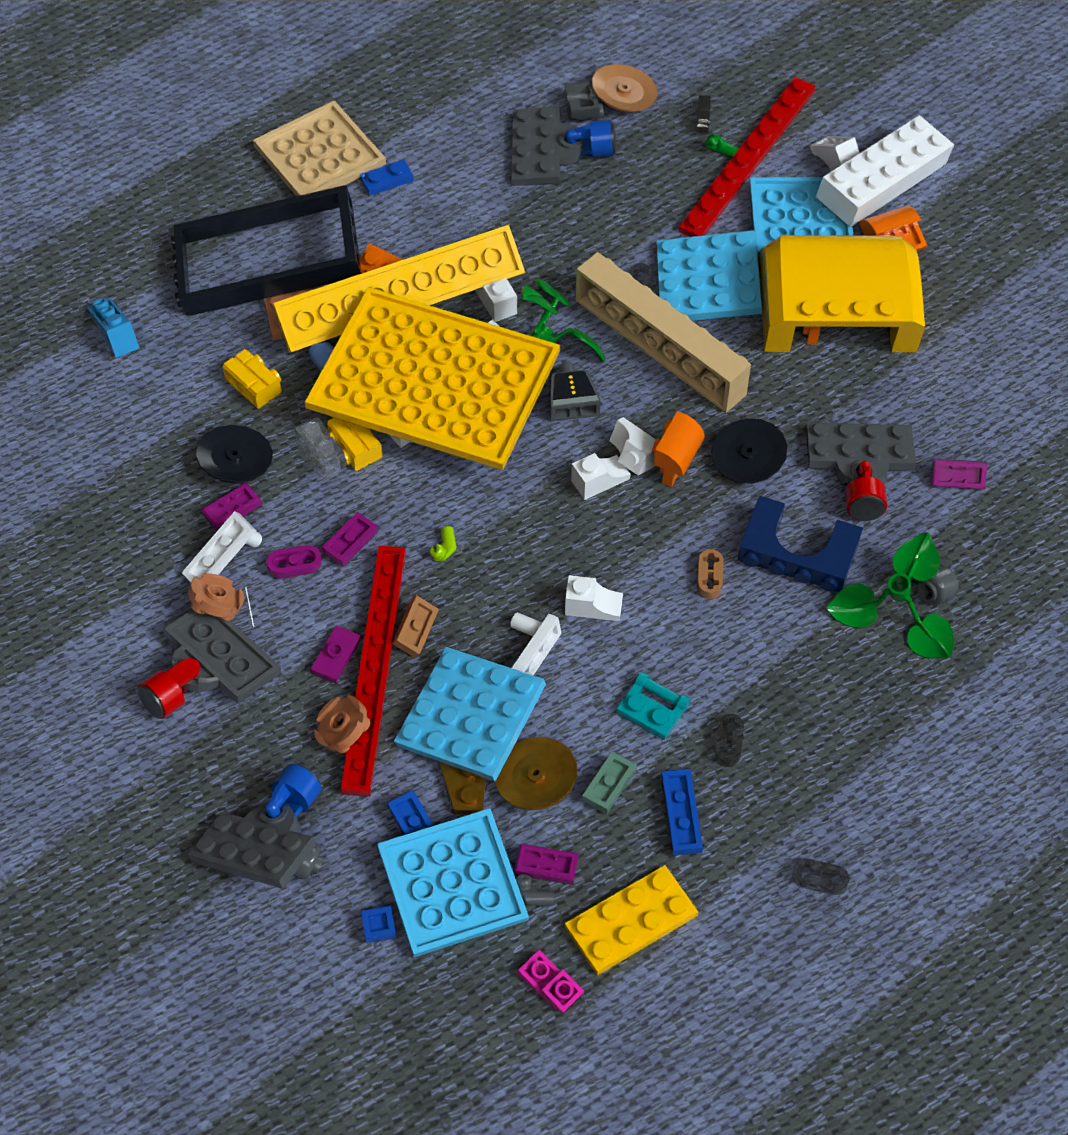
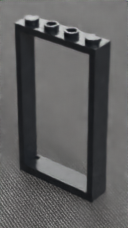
M346 185L173 225L174 236H171V242L176 254L172 255L174 267L177 269V273L174 274V281L178 288L175 298L178 307L183 308L186 316L326 285L362 274L353 203ZM339 208L346 257L190 293L186 243Z

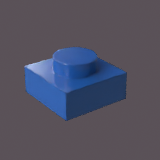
M391 906L361 911L366 943L396 938Z

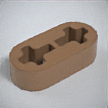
M707 549L699 556L697 589L702 597L715 599L721 594L723 586V556L717 550ZM708 559H713V570L708 569ZM708 578L713 579V589H708Z

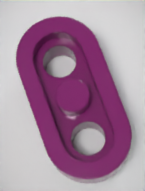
M311 545L276 550L267 558L268 571L275 578L311 574L318 571L322 565L319 549ZM307 560L313 561V562L308 563V564H305V563H304V562L307 561ZM278 565H285L283 568H277Z

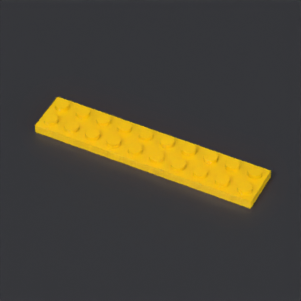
M506 225L275 302L272 306L289 353L341 336L368 287L426 305H433L483 288L485 285L504 278L509 279L524 274L525 270L510 227Z

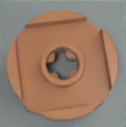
M211 573L203 574L200 579H197V576L193 578L188 589V597L192 602L191 607L195 612L199 614L207 613L228 621L233 620L235 614L241 610L245 599L244 593L240 587L238 591L232 587L233 581Z
M346 695L348 698L341 699L336 697L330 700L317 716L316 721L319 722L318 731L314 729L315 738L322 746L330 751H337L341 754L347 752L350 746L358 740L362 732H365L370 726V719L367 717V710L364 704L351 695Z

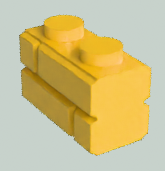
M242 350L235 358L232 357L222 366L225 380L257 409H260L269 400H272L282 392L280 385L281 377L274 369L269 370L265 367L259 355H252L248 350Z
M335 417L328 420L327 440L332 447L337 446L339 448L340 457L345 465L351 464L354 470L358 471L383 457L382 445L369 428Z

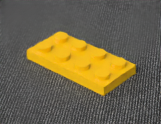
M666 865L566 922L565 929L598 976L698 916V910Z

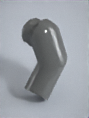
M521 874L516 878L522 899L527 905L554 906V891H538L531 883V877L526 874Z

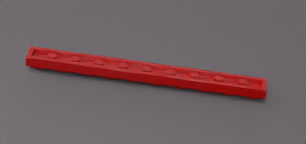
M794 77L680 224V233L688 237L705 236L813 95L815 85Z
M378 546L355 698L362 702L367 710L370 726L365 732H362L358 740L346 752L341 793L345 795L371 797L393 646L392 642L406 557L405 547Z

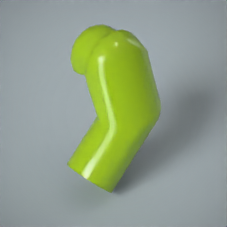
M445 526L441 529L442 543L436 544V548L432 546L430 549V555L435 561H445L456 551L454 528L451 526Z

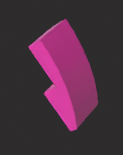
M540 949L516 972L539 995L561 1013L584 992L564 969L560 971Z

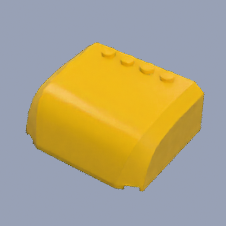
M780 235L762 247L760 252L764 352H790L796 326L891 327V352H917L925 329L921 274L916 248L901 236Z

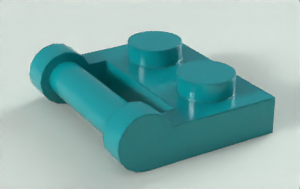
M642 671L617 707L616 713L665 741L690 705L691 698L684 694L682 696L653 681L650 679V675ZM645 688L676 707L672 711L641 692Z

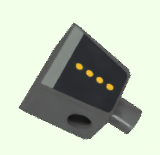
M571 362L561 364L559 366L560 372L551 375V422L600 416L601 401L589 372L585 369L575 370V366Z

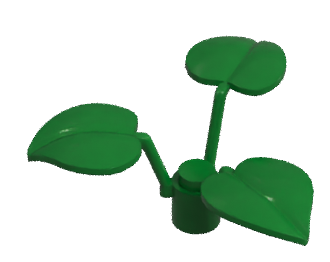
M535 278L538 288H542L552 295L553 303L550 304L530 286L525 285L522 288V300L535 302L545 309L538 324L529 336L555 343L565 335L571 334L591 346L599 354L602 363L605 362L603 351L596 341L576 328H567L558 335L552 336L554 330L546 324L552 313L554 315L558 314L555 307L559 301L565 306L570 304L560 291L544 280Z
M928 532L911 538L896 551L893 557V569L896 574L890 577L888 588L883 590V594L878 600L874 601L875 595L871 588L857 583L843 588L827 605L828 612L838 622L853 628H865L877 620L878 613L875 606H879L890 595L895 601L907 602L918 624L911 627L907 635L908 645L915 654L928 659H947L951 656L954 649V635L949 622L941 615L935 613L927 615L922 621L910 597L912 592L911 578L918 582L927 581L937 574L940 567L938 551Z

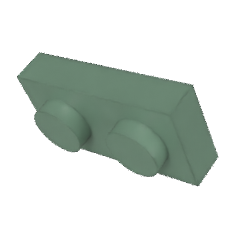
M611 752L582 795V801L608 814L636 772L637 765Z

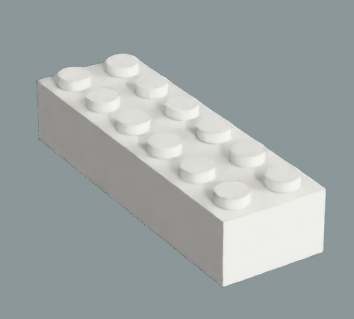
M919 115L825 175L821 181L816 198L849 227H852L944 166L954 144Z

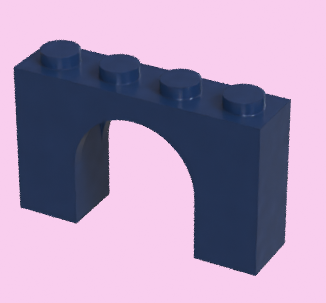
M759 496L741 541L737 560L750 567L758 566L767 569L775 575L783 574L793 577L800 583H812L821 586L829 592H840L844 588L855 557L863 527L837 520L829 543L822 551L813 555H797L786 550L779 543L776 536L783 518L785 503Z

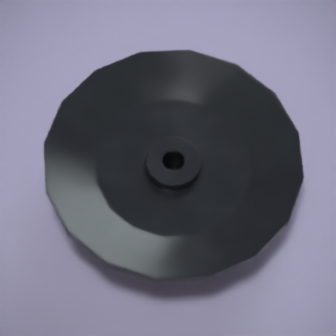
M745 418L730 423L718 433L712 444L711 457L716 470L726 479L736 483L754 484L769 479L781 469L787 457L788 445L783 433L774 424L762 419Z
M238 425L221 426L205 433L198 442L196 450L199 466L209 476L222 482L230 483L253 481L262 476L271 466L273 450L269 441L260 432Z

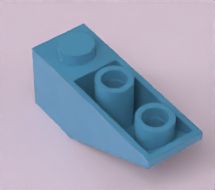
M110 298L97 299L92 305L87 306V310L109 350L116 358L140 349L131 322Z

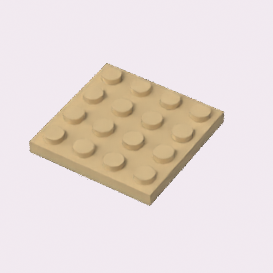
M335 100L253 140L257 151L296 196L346 185L360 178L361 173L386 165L384 155Z

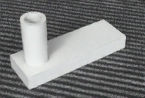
M234 511L183 570L182 574L190 582L196 576L197 579H200L203 574L207 573L219 575L245 544L257 547L261 544L262 536L240 513Z
M517 612L511 620V628L533 637L512 669L534 675L561 635L559 618L548 614L545 620L540 622Z

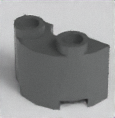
M592 81L565 84V95H567V102L570 107L567 108L569 121L604 117L603 104H600V99L592 89Z

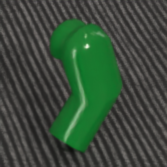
M718 134L709 135L705 141V145L709 150L730 158L739 150L738 147L728 144Z

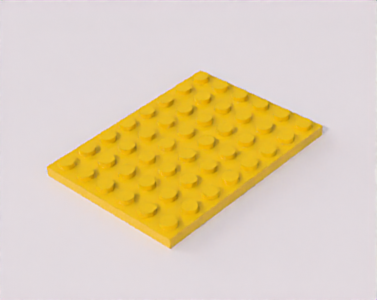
M368 287L305 400V408L503 470L559 355L560 345Z

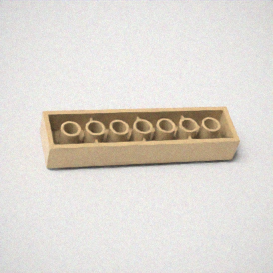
M597 252L577 268L576 301L726 413L747 395L751 364L745 357L736 354L724 342L717 340L705 328L695 324L686 314L680 313L667 300L661 299L649 287L639 283L630 273L624 272L612 260L605 258Z

